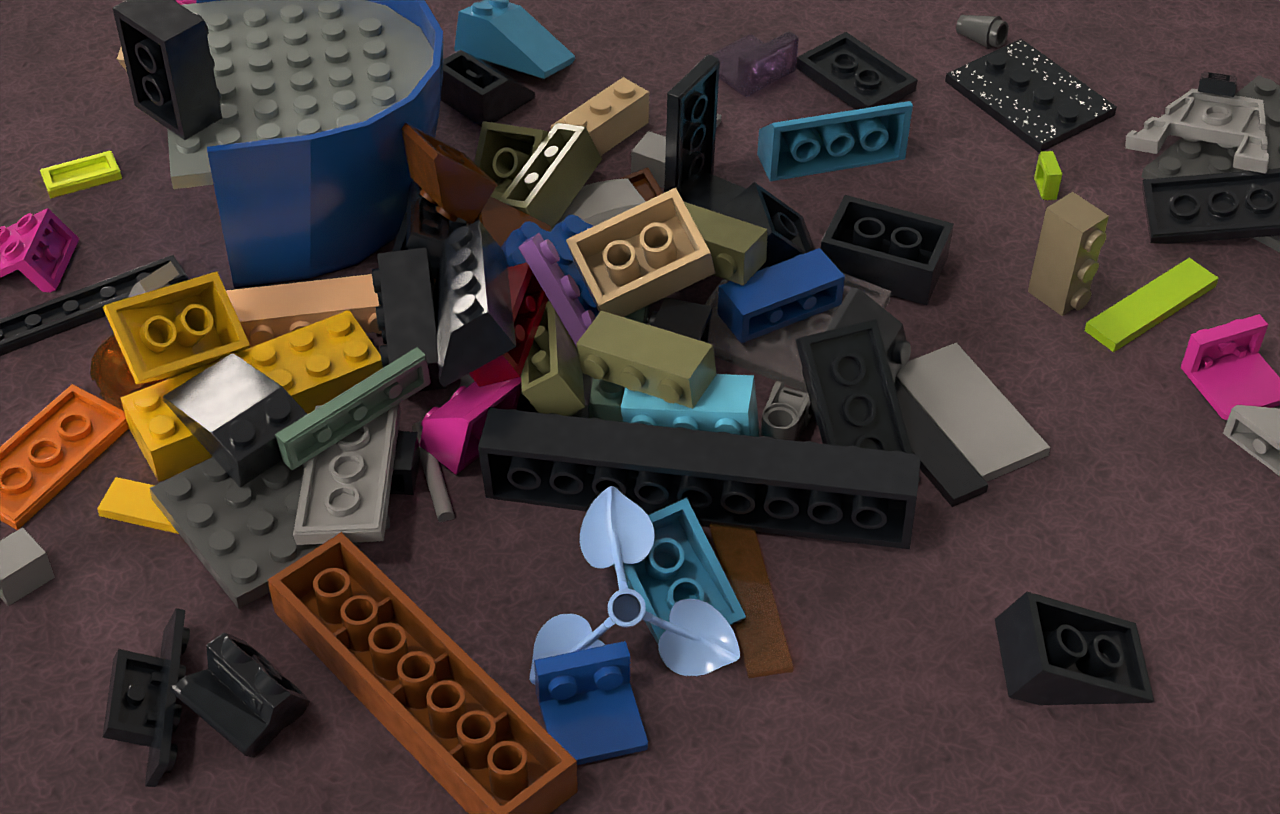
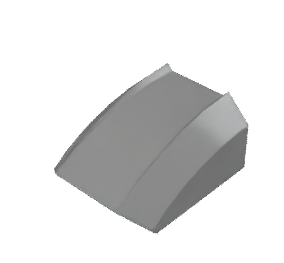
M628 178L597 182L581 188L557 223L562 222L568 215H576L584 222L596 226L646 201Z

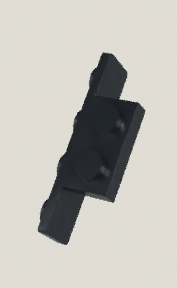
M179 608L174 610L163 631L160 658L118 649L113 658L102 738L149 747L145 786L156 787L164 772L171 773L177 757L178 747L177 744L171 743L172 732H175L179 725L182 705L175 703L176 695L170 691V688L185 677L186 666L180 664V656L184 654L190 636V628L184 627L185 610Z

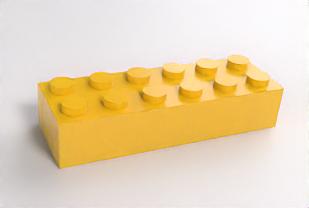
M350 310L235 353V355L280 384L307 414L314 411L315 406L324 405L383 368L380 353ZM221 359L120 397L128 427L158 482L169 479L213 457L163 401V396Z

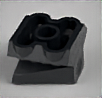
M223 632L206 645L208 669L182 678L170 688V691L241 753L254 758L274 740L282 729L302 716L311 701L297 686L280 674L255 648L246 641Z

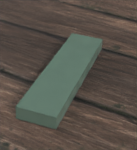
M416 347L276 433L283 462L291 470L299 467L428 386L431 381L426 355Z

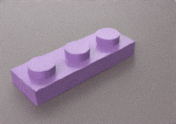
M537 233L525 240L518 248L576 345L596 316L591 310L585 311L578 299L580 290L569 274L566 276L563 274L557 263L560 257L553 243L549 239L544 240L541 234Z

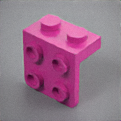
M1260 314L1244 319H1236L1230 323L1210 329H1202L1190 336L1180 368L1224 420H1228L1231 409L1236 405L1268 408L1280 405V377L1259 354L1269 325Z

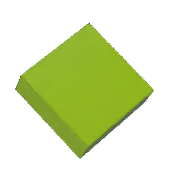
M1053 151L1040 152L1034 180L1042 199L1057 200L1062 172Z

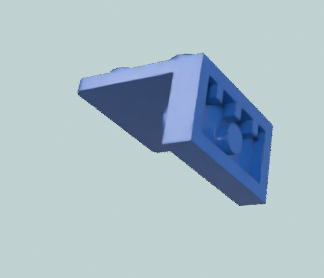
M626 641L534 660L536 695L545 729L577 760V765L645 751L648 748L647 736L630 685V653Z

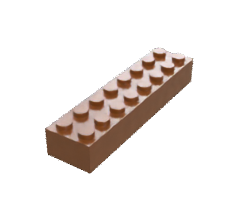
M342 532L267 580L274 612L468 814H550L578 792L577 760Z

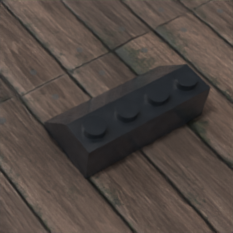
M480 220L468 227H459L451 233L449 238L445 239L434 285L439 382L443 387L516 347L505 253Z

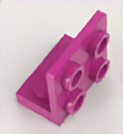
M49 208L34 215L31 213L26 214L17 223L7 228L1 226L0 278L19 270L42 292H53L57 289L80 238Z

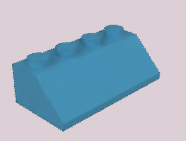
M911 101L771 123L759 129L757 155L769 181L903 160L906 156L913 105Z

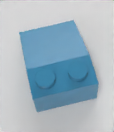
M483 0L475 2L472 6L458 13L454 51L463 50L479 59L543 79L571 65L575 60V55L524 8L510 3L509 0Z
M685 498L648 515L654 528L655 538L653 547L641 562L636 564L623 563L628 589L637 591L643 597L646 606L645 611L669 622L671 609L676 602L684 599H698L716 608L730 626L745 619L746 615L688 499ZM645 621L658 644L661 635L666 630Z

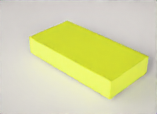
M112 151L40 170L50 198L122 179Z

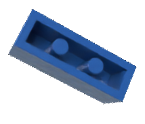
M818 248L757 271L744 286L732 281L719 285L717 314L740 343H744L840 306L842 304L845 276L828 256Z

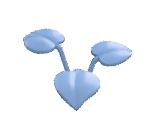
M614 486L606 488L592 502L580 530L581 551L591 566L602 569L615 564L619 590L611 596L608 602L609 617L593 632L588 621L576 614H560L548 620L538 632L534 643L532 667L529 676L531 683L534 685V660L604 646L605 644L598 640V638L614 624L628 628L637 625L641 620L666 630L659 639V654L665 665L677 674L684 676L705 675L722 666L736 662L740 658L739 645L734 631L724 616L712 605L698 599L680 600L672 607L668 622L645 611L646 606L643 597L637 591L628 589L623 563L636 564L644 560L653 547L655 535L653 524L646 512Z

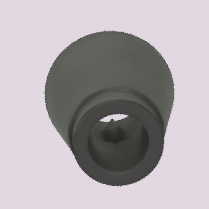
M963 14L959 17L956 25V32L989 49L992 46L1002 47L1009 31L1008 23L1002 21L1000 16Z

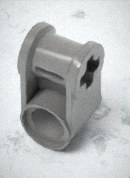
M776 381L762 413L760 437L798 441L804 427H807L813 414L808 393L785 387L784 382Z

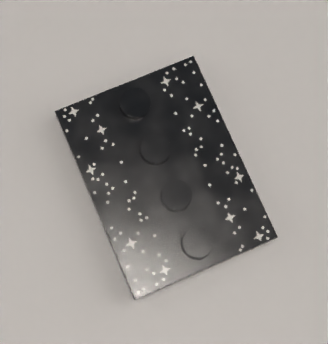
M1022 39L946 73L945 82L1039 153L1114 116L1117 109L1114 104Z

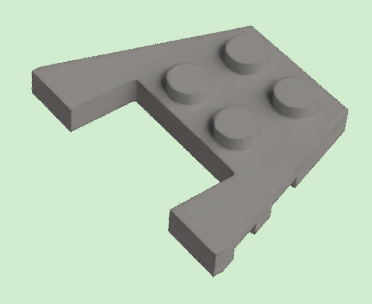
M1191 89L1165 107L1164 115L1159 118L1151 117L1145 121L1144 128L1138 133L1134 130L1126 135L1125 149L1157 154L1169 135L1182 137L1189 142L1200 140L1213 142L1223 148L1238 147L1234 154L1233 168L1266 174L1268 171L1269 154H1267L1268 143L1267 136L1265 135L1264 102L1260 99L1198 92V89Z

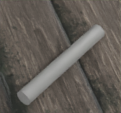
M422 421L412 425V431L418 432L419 443L423 430L421 426ZM419 446L420 459L439 522L452 520L455 516L439 461Z

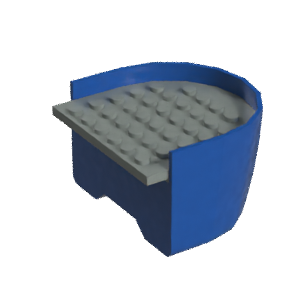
M196 0L197 3L182 5L194 14H199L208 26L209 34L207 38L210 54L215 62L213 70L216 86L221 95L219 102L222 119L186 140L167 128L170 176L173 189L214 184L234 288L309 279L358 265L391 242L398 234L405 212H407V194L411 182L414 181L410 176L401 129L406 122L435 138L439 117L443 80V30L426 1Z

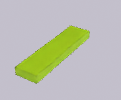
M1188 258L1086 322L1084 331L1114 353L1216 287L1219 278L1191 258Z

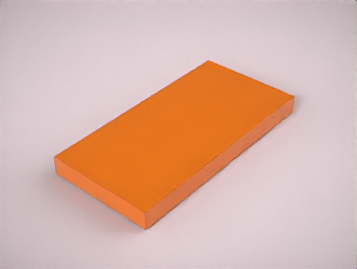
M71 384L0 446V521L19 530L129 429L124 411Z

